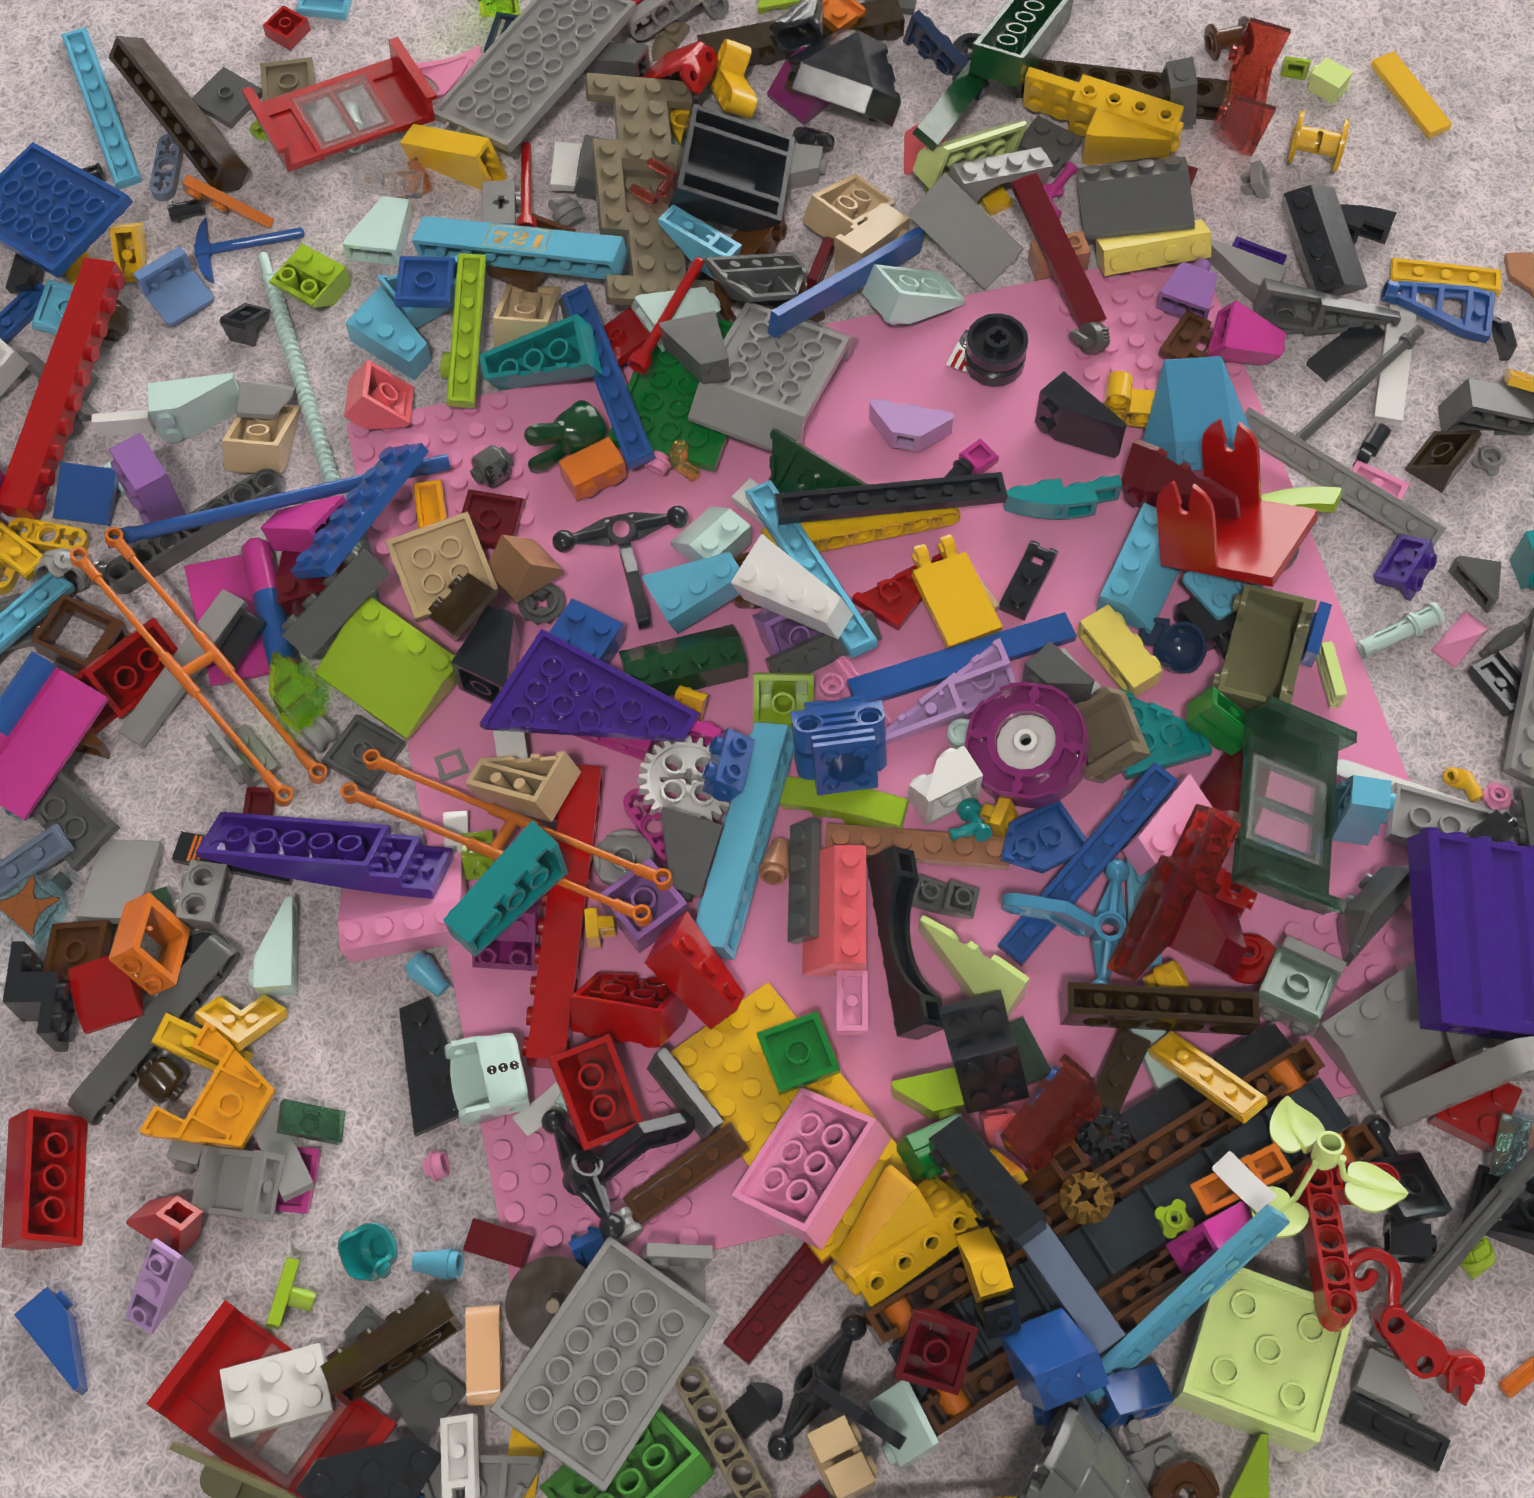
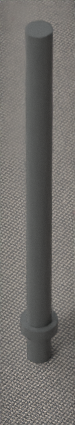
M1416 325L1409 333H1403L1399 337L1398 343L1300 430L1296 436L1304 441L1310 438L1406 349H1412L1416 344L1415 341L1425 333L1423 327Z

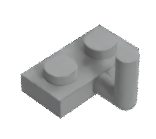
M1133 1419L1123 1430L1133 1454L1125 1457V1459L1132 1465L1144 1486L1148 1488L1149 1483L1154 1480L1155 1475L1164 1465L1182 1457L1172 1436L1149 1447H1145L1139 1435V1432L1142 1430V1424L1139 1420Z

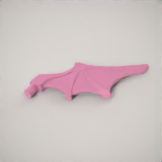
M475 46L471 50L451 58L416 63L424 77L434 82L438 89L436 93L437 98H441L453 88L483 54L481 53V47Z

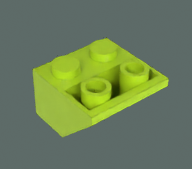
M303 243L269 280L270 284L313 308L335 305L351 286L346 266Z

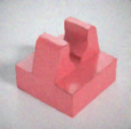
M1010 1106L978 1111L980 1125L990 1144H995L994 1134L997 1130L1001 1129L1005 1131L1004 1135L1007 1142L1013 1140L1017 1122L1016 1114Z

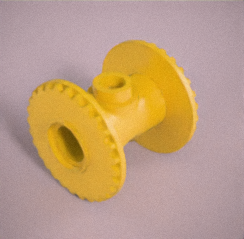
M1300 111L1292 131L1287 163L1292 164L1296 150L1333 157L1331 172L1336 173L1344 154L1350 121L1344 119L1340 133L1321 128L1303 126L1305 111Z

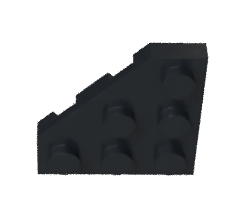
M410 1436L388 1443L316 1458L295 1488V1491L305 1498H417L441 1461V1454L415 1436Z

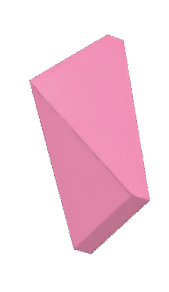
M1465 611L1431 651L1456 668L1487 633L1490 627Z

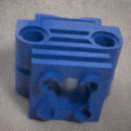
M858 695L837 701L804 702L805 710L790 712L794 740V761L797 774L802 779L815 780L817 795L878 788L877 771H881L887 765L885 712L882 700L866 702L865 695Z

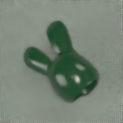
M579 400L559 414L554 423H538L528 426L524 432V438L530 445L544 446L555 443L547 451L529 460V470L532 473L547 472L566 455H572L605 439L607 434L605 423L596 408L589 402Z

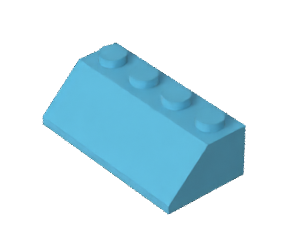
M1143 503L1100 594L1096 609L1098 611L1109 604L1115 612L1118 611L1123 616L1126 625L1136 629L1142 627L1149 634H1151L1155 625L1153 619L1159 617L1180 571L1178 568L1161 565L1156 507Z

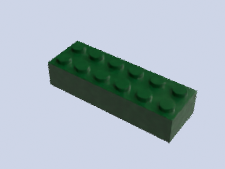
M1008 0L973 43L969 73L977 75L981 79L1001 82L1007 87H1019L1025 79L1028 68H1033L1070 20L1074 0Z

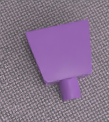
M1198 258L1194 265L1185 262L1180 263L1162 287L1156 309L1181 318L1188 309L1208 319L1218 277L1216 273L1209 271L1211 268L1210 262L1204 258Z

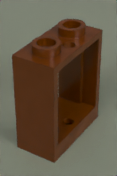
M62 594L59 600L50 606L48 616L42 625H38L35 628L31 642L38 654L79 672L130 634L123 621L66 594ZM71 616H75L104 630V633L85 661L51 646Z

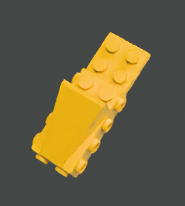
M1029 67L1026 72L1023 107L1033 112H1041L1053 116L1058 120L1069 121V131L1079 136H1085L1083 164L1096 165L1143 158L1166 159L1171 156V153H1177L1181 142L1180 136L1184 128V123L1181 122L1184 106L1084 74L1080 82H1076Z
M990 1149L1019 1185L1028 1180L1020 1167L996 1149ZM890 1164L884 1169L845 1241L829 1253L835 1263L831 1266V1269L837 1279L842 1284L845 1283L854 1297L859 1295L871 1308H874L957 1247L955 1236L980 1229L975 1220L977 1215L970 1206L972 1201L965 1193L960 1195L953 1188L949 1180L942 1182L937 1177L934 1180L926 1179L916 1186ZM929 1238H932V1242L926 1245L927 1240Z

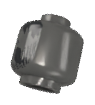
M491 445L472 457L473 469L470 470V474L477 484L483 483L487 487L492 488L512 475L511 467L514 466V463L509 453L503 447L498 448L495 445Z

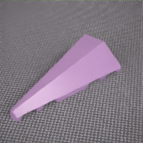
M1001 639L993 641L990 647L980 655L974 656L966 666L957 673L951 674L928 692L910 710L900 714L896 721L886 728V744L948 725L959 718H970L974 709L982 700L985 702L992 695L1001 691L1000 687L1016 683V678Z

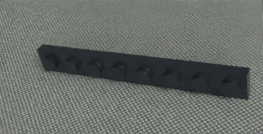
M1002 472L775 493L774 505L778 525L1006 503L1008 495Z

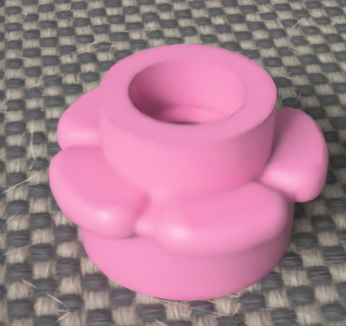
M654 451L656 458L646 462L644 466L656 474L665 475L667 470L672 467L669 462L670 458L660 451Z
M836 673L824 675L819 680L820 686L817 688L818 694L822 698H827L828 701L839 700L847 691L843 678ZM833 686L835 689L830 690L829 687Z
M1492 782L1486 786V789H1483L1485 796L1482 797V800L1489 809H1497L1499 811L1511 805L1512 799L1510 797L1512 792L1506 785L1502 786L1498 782Z
M430 1150L428 1157L423 1160L424 1173L428 1178L431 1177L434 1182L441 1181V1178L448 1177L450 1174L449 1159L444 1151L435 1152V1150Z

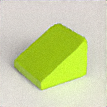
M1285 56L1282 61L1280 76L1306 80L1311 60Z

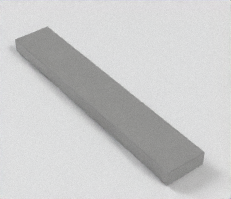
M222 589L198 621L196 627L199 631H203L216 645L240 607L246 610L249 605L241 598ZM190 632L173 655V658L183 667L204 654L205 651L194 640V635ZM166 667L118 730L121 735L143 748L146 747L186 692ZM201 670L191 675L190 678L194 681Z

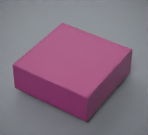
M981 438L960 452L958 458L959 460L965 458L972 463L974 467L973 474H983L999 461V456Z

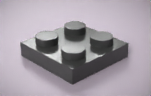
M1037 115L1024 132L1017 151L1042 147L1054 165L1050 176L1056 178L1064 168L1065 162H1068L1081 146L1083 137Z

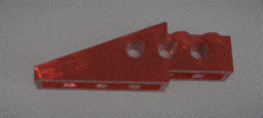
M1196 803L1171 857L1160 856L1107 966L1108 970L1136 981L1168 947L1169 939L1192 889L1195 888L1211 898L1221 890L1222 886L1216 883L1215 879L1241 824L1218 809Z

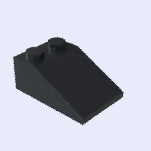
M1063 371L1040 390L1035 423L1041 432L1049 434L1054 440L1112 458L1119 456L1127 424L1077 381Z
M1479 1165L1462 1223L1507 1171L1494 1168L1490 1172L1491 1167ZM1532 1176L1526 1182L1527 1187L1485 1236L1534 1255V1177Z

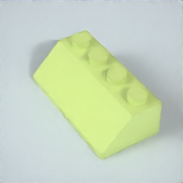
M1025 121L999 124L971 134H965L956 139L944 141L938 144L933 151L925 147L917 154L912 171L930 189L944 173L948 174L952 164L1016 152L1028 124Z

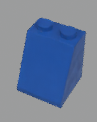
M1061 1307L1021 1323L1020 1331L1000 1336L1022 1399L1044 1411H1048L1110 1384L1098 1350Z

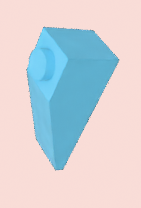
M672 205L658 219V224L692 262L696 257H701L705 260V257L735 256L740 254L742 247L740 243L675 205ZM704 263L701 271L714 279Z

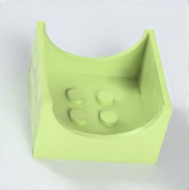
M1242 1267L1204 1303L1193 1345L1180 1382L1173 1394L1174 1401L1171 1405L1256 1437L1260 1434H1268V1441L1303 1454L1320 1443L1352 1319L1342 1331H1328L1318 1321L1312 1292ZM1332 1306L1335 1312L1343 1315L1340 1309Z

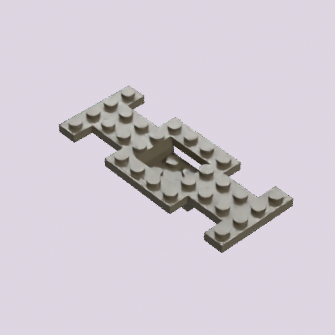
M586 73L585 88L587 101L613 103L617 139L593 138L591 143L600 235L623 236L625 245L628 246L631 275L606 274L604 280L606 304L632 305L634 298L638 295L676 290L686 274L684 252L658 224V219L669 209L671 196L670 177L672 174L674 180L680 145L672 144L668 108L690 110L693 103L692 94L683 81ZM696 217L697 219L707 224L706 219ZM695 280L690 287H706L709 293L715 295L714 281Z

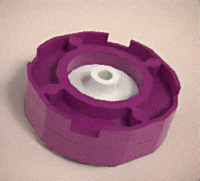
M1016 682L1000 687L1001 691L992 695L985 702L982 700L974 709L969 719L964 745L983 774L981 787L997 801L999 797L1011 799L1014 806L1036 809L1054 804L1070 794L1078 786L1086 773L1091 743L1083 715L1068 695L1051 685Z

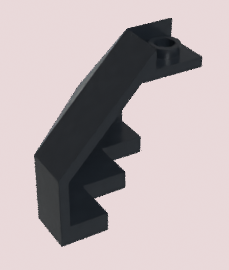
M842 28L786 59V61L793 63L787 75V82L784 88L787 91L810 95L870 117L869 121L893 127L901 104L900 95L895 91L893 84L896 81L893 68L888 63L886 57L888 54L887 45L858 30Z

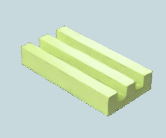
M1332 641L1323 642L1316 658L1329 709L1340 708L1347 695L1334 644Z

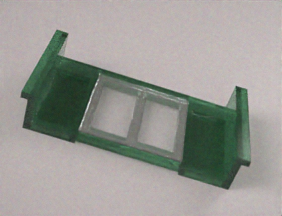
M1271 695L1266 697V703L1246 712L1238 831L1234 843L1231 882L1321 915L1331 912L1346 913L1347 901L1329 894L1338 751L1357 743L1356 731Z

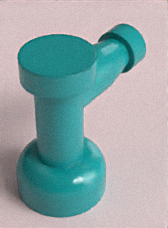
M967 798L958 804L956 812L959 818L969 822V824L962 825L956 829H949L948 835L951 841L973 835L976 841L984 842L992 836L990 826L984 824L979 815L982 807L977 799Z

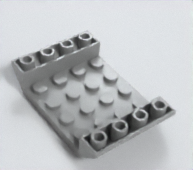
M746 302L723 340L729 360L731 379L702 384L699 381L688 415V421L772 452V439H770L772 429L776 428L796 441L802 442L804 424L841 359H849L858 343V337L807 319L774 338L768 334L771 311L775 307L761 302Z

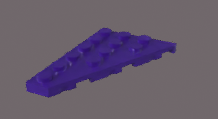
M541 629L480 721V727L485 730L685 742L698 721L700 713Z

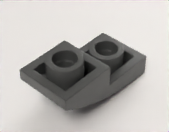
M918 874L919 881L914 893L912 907L951 917L972 919L974 917L980 889L954 880L945 883Z

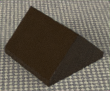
M1480 430L1434 431L1405 467V471L1442 493L1470 458L1482 433Z

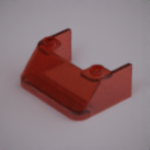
M1250 17L1238 44H1233L1229 52L1228 60L1232 62L1223 105H1220L1215 121L1219 122L1220 130L1238 151L1249 156L1253 155L1276 111V106L1266 104L1272 69L1291 33L1290 28Z

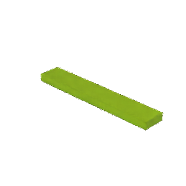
M458 253L446 398L447 407L475 408L486 255Z

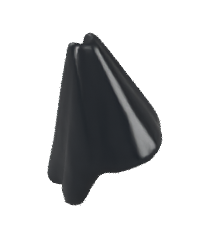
M801 0L769 25V29L773 32L770 38L774 45L793 55L801 47L805 46L807 48L822 40L824 23L823 0Z

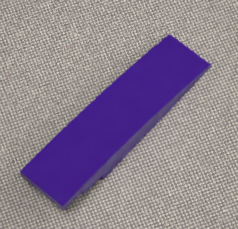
M230 812L219 813L195 852L197 857L289 879L346 889L434 899L454 859L452 848L423 846L421 836L392 834L390 826L386 824Z

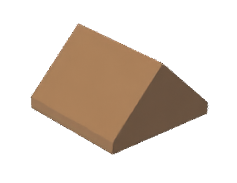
M503 534L488 563L495 582L515 604L564 574L563 569L535 540Z

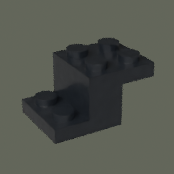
M12 941L3 1003L22 1022H38L36 1033L55 1052H68L69 1042H73L75 1037V1026L72 1023L73 1012H76L70 984L59 972H42L43 961L25 941Z
M1001 990L938 1007L967 1114L1030 1097L1018 1046L1009 1023Z

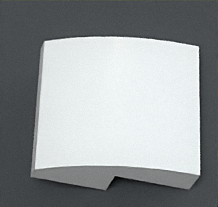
M555 142L550 182L552 191H574L582 144Z

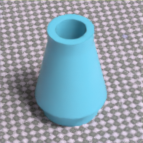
M421 951L404 967V970L408 973V978L433 993L437 998L451 985L445 979L430 954L426 956Z
M455 1248L415 1252L412 1258L413 1272L424 1273L449 1282L453 1279H459L463 1272L464 1256L462 1252H457Z

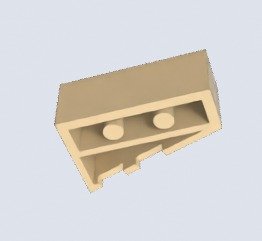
M883 202L864 216V223L861 225L854 223L849 228L851 232L846 236L839 234L835 237L834 270L840 272L909 232L910 218Z
M565 751L557 752L556 756L542 757L540 754H531L530 758L516 759L515 756L480 758L465 784L479 800L489 804L495 803L517 813L552 822L581 771Z

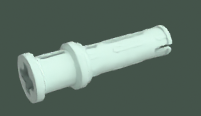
M1430 602L1426 605V608L1416 613L1409 612L1405 614L1403 620L1357 641L1356 647L1361 656L1366 659L1408 637L1418 638L1423 635L1424 631L1434 626H1443L1445 624L1444 614L1437 603Z

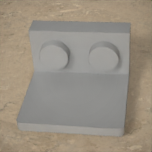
M210 721L205 723L204 726L209 733L205 736L206 740L213 748L212 751L222 764L225 763L230 769L229 772L239 785L245 783L248 787H256L262 783L263 780L260 778V773L228 736L223 738ZM245 724L234 731L266 770H270L273 774L280 770L276 761Z
M646 1243L639 1252V1257L705 1304V1267L713 1259V1246Z

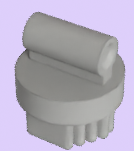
M564 194L548 201L549 208L554 211L552 218L555 222L573 227L584 220V214L580 210L581 206L577 200H572L569 194Z

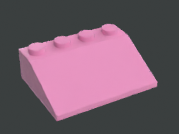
M462 852L454 853V859L434 899L341 888L338 915L340 952L350 962L459 943L449 934L443 919L468 892L461 859Z
M801 1087L731 1197L795 1238L822 1250L891 1138L877 1119Z

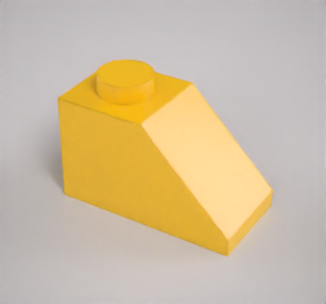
M143 222L116 224L109 228L114 262H116L125 275V283L137 282L133 273L146 265L147 245Z
M985 1227L955 1236L976 1303L1009 1294L1013 1289V1284L1003 1254L989 1228Z

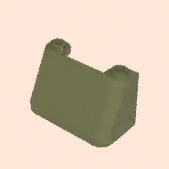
M1245 583L1243 593H1236L1232 610L1238 611L1222 673L1215 672L1212 686L1244 711L1271 724L1284 726L1290 710L1294 685L1317 600Z

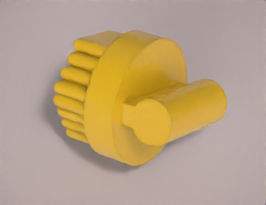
M1175 960L1157 965L1153 968V972L1142 977L1144 984L1149 987L1189 988L1187 976L1180 964Z

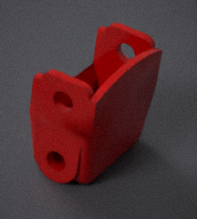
M697 41L666 53L642 77L683 81L691 93L695 92L696 95H699L709 84L717 69V55L712 47L706 46L703 41Z

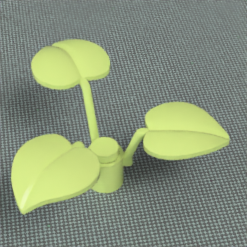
M1288 1095L1277 1105L1269 1125V1134L1273 1143L1276 1142L1279 1148L1286 1153H1296L1300 1150L1304 1154L1311 1152L1312 1165L1291 1198L1285 1190L1279 1187H1268L1277 1195L1269 1205L1284 1213L1290 1221L1289 1225L1275 1238L1292 1237L1305 1228L1309 1213L1304 1206L1296 1201L1300 1198L1317 1169L1329 1170L1338 1164L1340 1177L1343 1181L1347 1182L1344 1188L1345 1197L1353 1206L1364 1212L1378 1213L1385 1211L1407 1197L1408 1191L1394 1177L1373 1164L1361 1161L1353 1162L1349 1165L1346 1173L1345 1161L1347 1158L1345 1155H1341L1345 1143L1339 1134L1333 1131H1325L1324 1126L1317 1117L1296 1104ZM1250 1207L1251 1216L1253 1218L1257 1214V1212Z

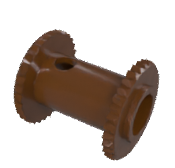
M1241 16L1238 20V25L1217 30L1213 23L1206 26L1204 43L1211 59L1216 61L1219 59L1221 51L1243 46L1246 53H1250L1253 50L1255 33L1253 25L1247 16Z

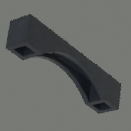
M891 846L866 859L868 878L872 891L873 907L876 914L878 936L882 948L883 965L886 971L897 1037L920 1040L943 1030L938 1007L942 1006L941 997L923 979L915 962L911 947L910 912L919 881L914 851Z

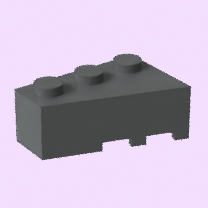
M1468 378L1438 406L1441 431L1480 430L1494 431V435L1531 436L1534 433V392L1482 381L1477 378Z

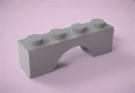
M1042 147L955 163L951 165L948 175L977 203L985 193L997 185L1015 181L1034 172H1037L1043 185L1047 182L1054 165Z

